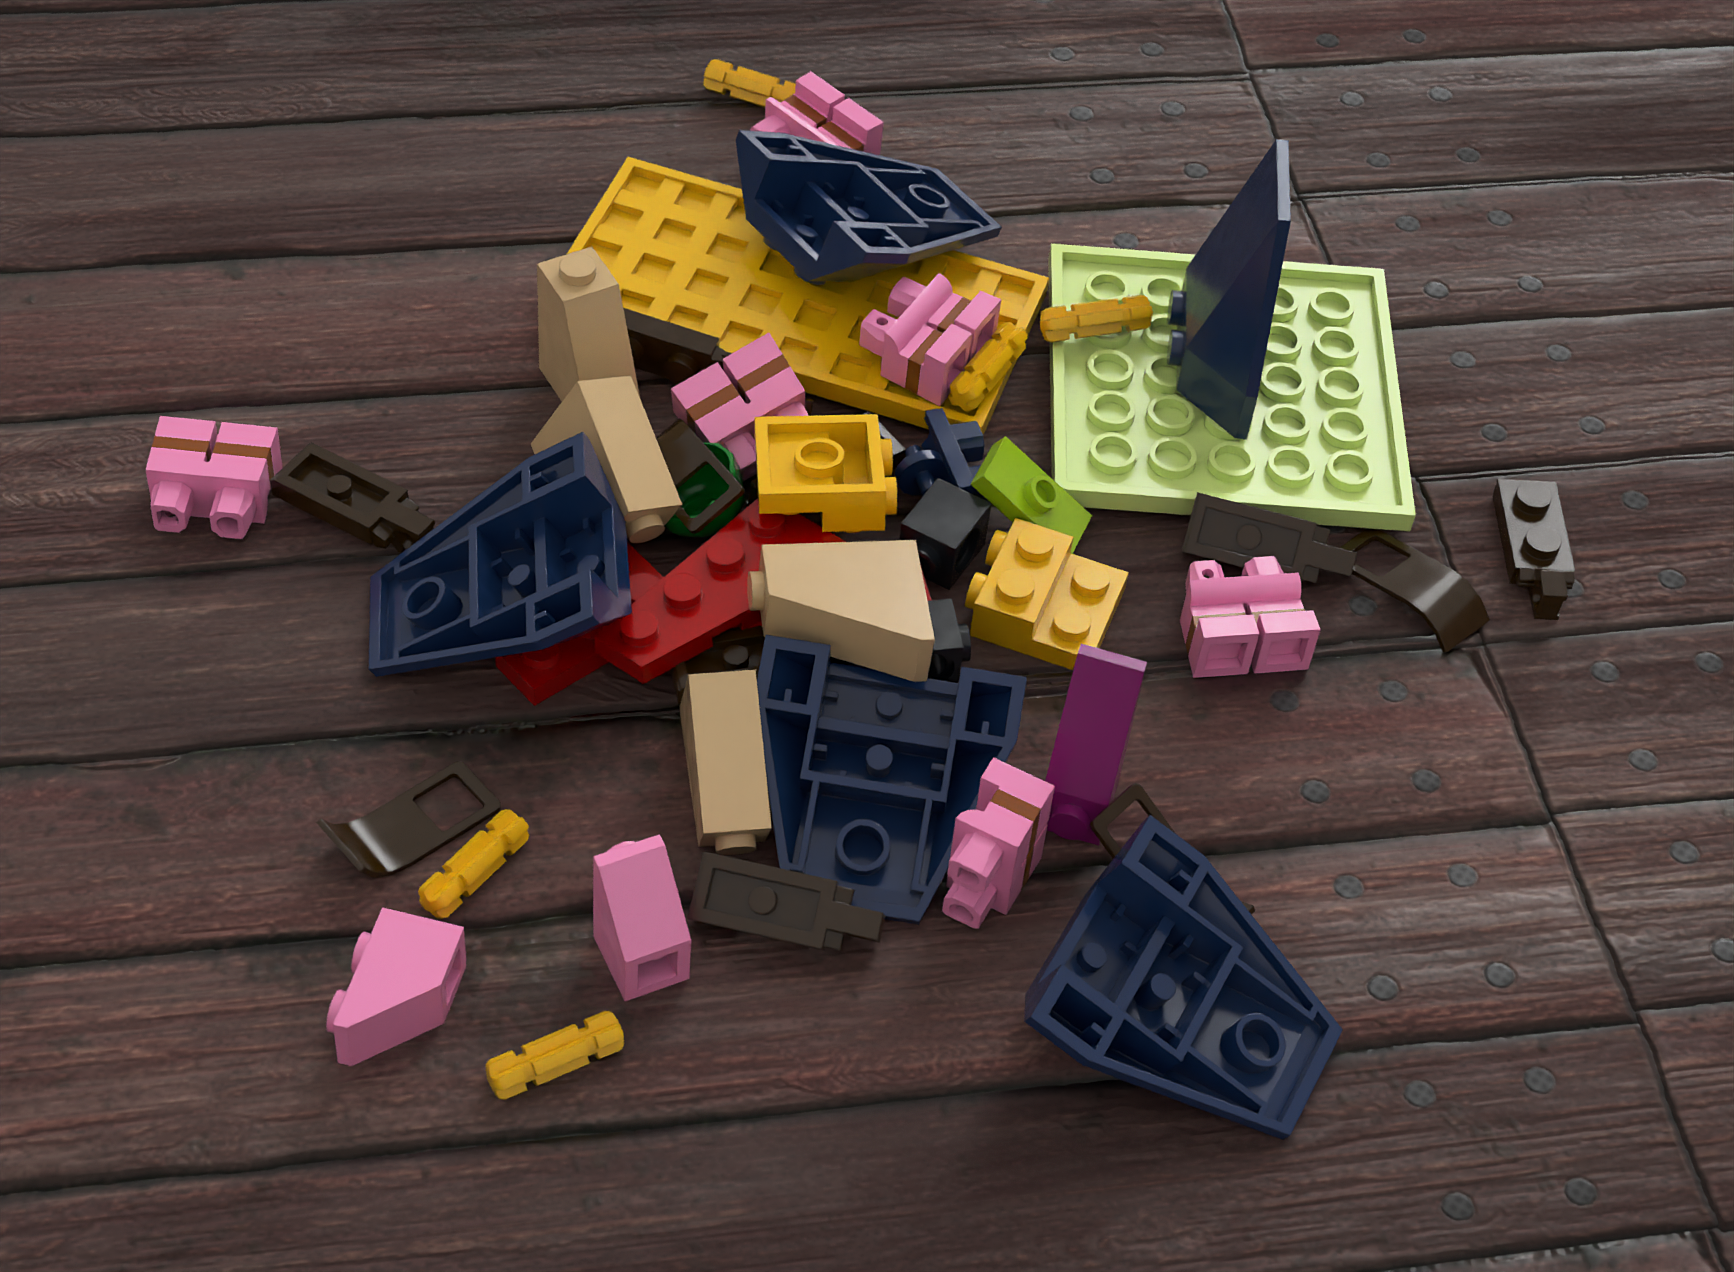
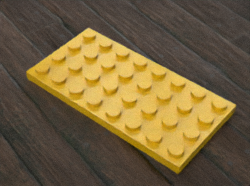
M627 157L567 253L569 254L592 246L618 282L623 308L720 338L719 347L726 352L734 353L763 335L770 333L806 393L926 429L929 428L924 419L925 411L943 408L949 424L977 421L983 435L1017 360L1011 362L1012 366L992 390L984 394L985 398L976 409L965 412L959 405L953 406L948 397L938 406L880 376L882 357L859 345L861 324L873 309L896 320L899 318L887 312L892 289L903 276L927 287L937 274L940 273L949 280L953 293L971 301L980 291L1001 299L997 328L1003 323L1011 322L1016 328L1023 327L1027 335H1029L1046 297L1049 277L953 250L853 282L827 281L824 285L811 284L798 277L794 272L795 267L778 251L768 247L763 241L764 237L746 220L742 189L631 157Z

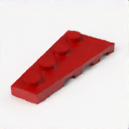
M756 499L631 604V614L606 625L594 635L596 654L642 684H645L676 667L677 664L687 661L713 647L712 638L722 632L737 627L744 630L761 621L760 610L750 611L747 579L749 571H759L762 545L846 541L831 532H822L821 526L799 513L795 515L780 513L759 514L758 499Z

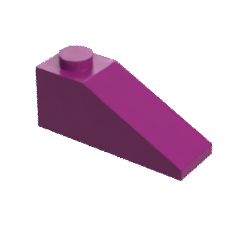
M1081 643L1045 782L1055 786L1049 820L1047 822V831L1054 832L1065 839L1081 840L1099 846L1100 841L1090 828V822L1114 800L1147 662Z

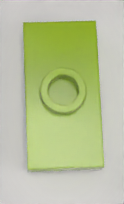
M1006 436L992 445L970 484L1012 523L1015 518L1073 536L1071 554H1073L1092 517L1083 506Z

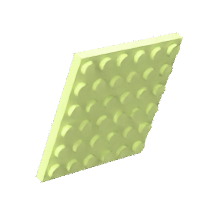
M1051 243L1048 259L1049 307L1064 305L1066 306V311H1070L1072 304L1114 298L1118 299V304L1123 303V297L1144 295L1148 297L1153 310L1151 326L1144 330L1128 332L1126 331V326L1121 327V333L1076 339L1074 334H1069V340L1050 343L1052 479L1084 508L1191 515L1197 492L1315 522L1317 525L1411 531L1416 514L1384 269L1283 261L1258 398L1246 440L1236 439L1179 393L1176 390L1177 366L1167 365L1171 330H1177L1176 325H1168L1167 322L1171 291H1182L1186 268L1195 254Z

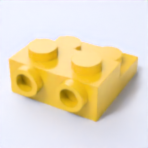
M878 414L754 417L759 514L780 513L795 515L798 513L820 512L822 532L843 531L857 533L861 531H885V515L897 514L896 477H885L892 476L891 439H880Z
M1015 518L1008 533L997 529L992 537L985 560L986 565L992 566L989 574L985 575L976 572L970 583L965 600V607L973 610L970 636L1073 670L1081 643L1100 648L1126 588L1129 572L1071 554L1073 536Z

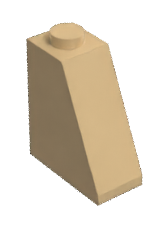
M591 246L537 263L539 368L560 400L563 401L577 381L623 376L632 377L640 397L619 284Z
M631 376L577 381L532 441L533 452L537 454L574 435L584 432L591 441L624 516L627 539L629 538L631 543H643L652 540L663 533L665 530L664 525L682 506V502Z
M916 540L764 544L761 546L759 571L748 572L747 594L750 611L760 610L764 637L765 635H773L831 645V657L913 682L927 681L935 638Z
M756 670L688 674L680 704V716L698 847L715 846V852L718 855H738L755 851L756 842H765L771 830Z

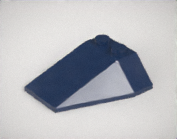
M739 130L736 137L746 220L764 237L763 241L768 247L778 251L795 267L794 272L798 277L811 284L824 285L827 281L853 282L998 237L1002 228L939 169L786 133Z
M1275 140L1187 266L1182 291L1172 290L1169 300L1167 322L1168 325H1176L1177 330H1171L1167 365L1177 366L1176 390L1236 439L1247 440L1257 402L1291 223L1289 140Z
M584 432L527 458L370 577L369 670L376 677L543 650L581 637L632 613L626 521L591 441Z
M765 635L757 677L767 788L779 868L838 881L839 886L855 890L851 906L883 912L887 920L919 925L948 872L956 817L966 810L976 809L981 776L993 757L1006 763L1017 743L1027 677L961 667L959 683L927 678V681L913 682L873 669L831 663V645Z
M1151 815L1140 824L1084 895L1025 994L1024 1022L1081 1065L1282 1140L1291 1135L1343 1031L1208 859Z

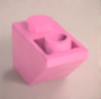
M660 834L638 842H622L611 847L605 853L593 856V937L624 1001L690 979L691 937L666 846Z
M382 907L372 933L362 932L357 940L351 963V970L354 975L347 991L337 990L329 1007L326 1029L328 1032L334 1033L338 1063L348 1066L356 1065L444 1024L466 969L464 927Z

